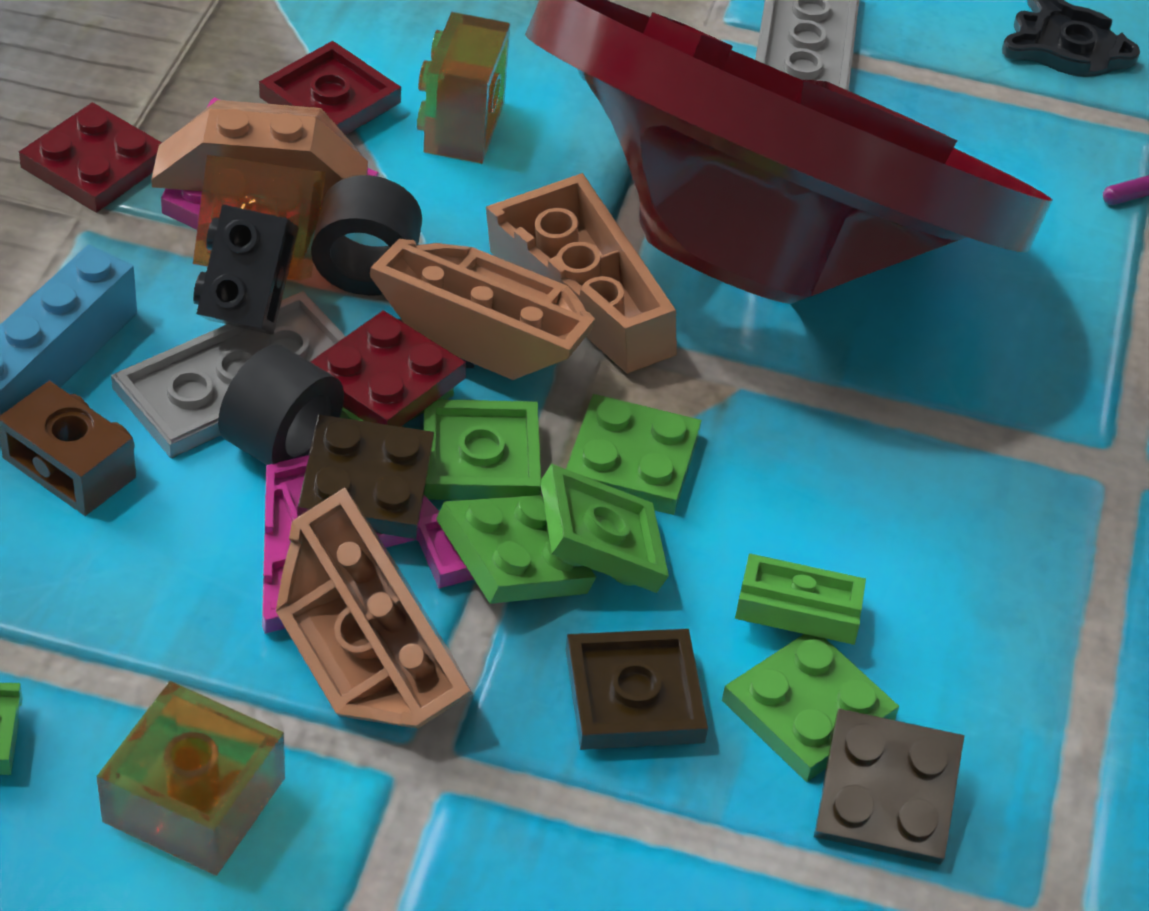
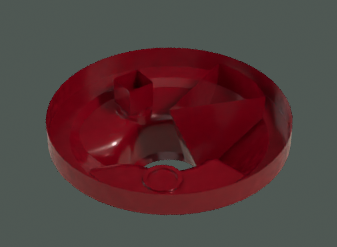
M539 0L525 34L537 46L577 68L581 78L587 82L602 105L623 149L639 195V222L646 240L666 255L703 274L770 300L792 304L966 237L1000 248L1026 253L1030 250L1053 201L1049 196L1027 183L955 149L954 146L958 140L830 82L801 80L733 51V46L684 23L653 12L649 17L608 0Z

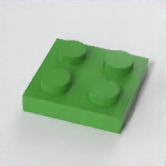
M593 394L566 469L652 502L655 511L674 515L699 437L702 420Z
M438 399L424 409L423 430L434 432L433 448L424 492L428 500H475L541 495L538 402Z
M551 464L540 480L551 553L572 566H585L609 575L623 585H636L657 593L669 577L653 503Z
M541 495L445 501L436 518L490 604L587 594L596 579L595 574L590 568L572 566L551 553L544 502Z
M807 634L798 637L725 685L722 701L806 782L826 769L838 708L891 720L896 719L899 709L897 703L827 639Z

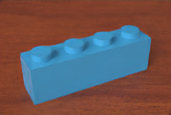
M88 244L0 324V415L49 380L58 387L63 386L137 314L134 265Z

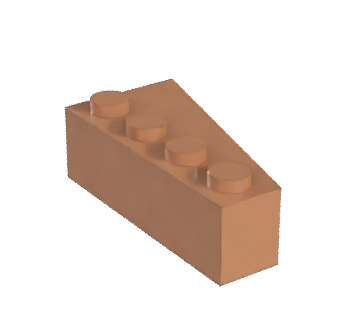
M583 173L486 206L490 252L498 258L569 286L582 302L586 312H590L595 318L594 328L586 337L627 374L677 355L676 309Z

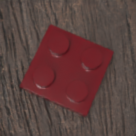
M331 41L259 81V97L268 104L322 108L344 135H347L400 104L401 86L336 42Z
M92 102L20 150V167L97 213L153 173L158 148L162 142Z
M384 310L310 361L341 381L344 389L343 408L363 421L398 427L403 426L466 379L465 361Z

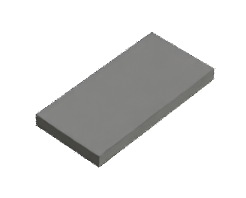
M765 0L755 60L801 80L827 81L849 91L859 0Z
M301 291L282 300L274 335L224 325L112 374V389L166 454L173 458L221 436L218 417L224 395L239 369L256 352L267 346L278 344L310 362L346 336L307 294Z

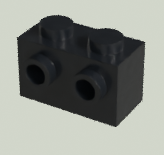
M222 204L220 217L212 219L207 233L206 246L211 251L207 271L200 272L194 287L193 301L194 304L198 305L196 314L209 321L274 335L299 227L287 218Z

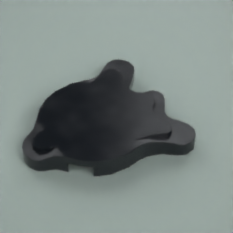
M1027 0V4L1033 12L1020 11L1017 13L1014 21L1016 33L1008 35L1004 39L1002 53L1009 59L1032 60L1058 72L1083 77L1098 76L1114 70L1131 68L1136 65L1140 54L1139 46L1128 39L1123 32L1116 35L1110 30L1113 22L1111 18L1103 13L1075 6L1064 0Z

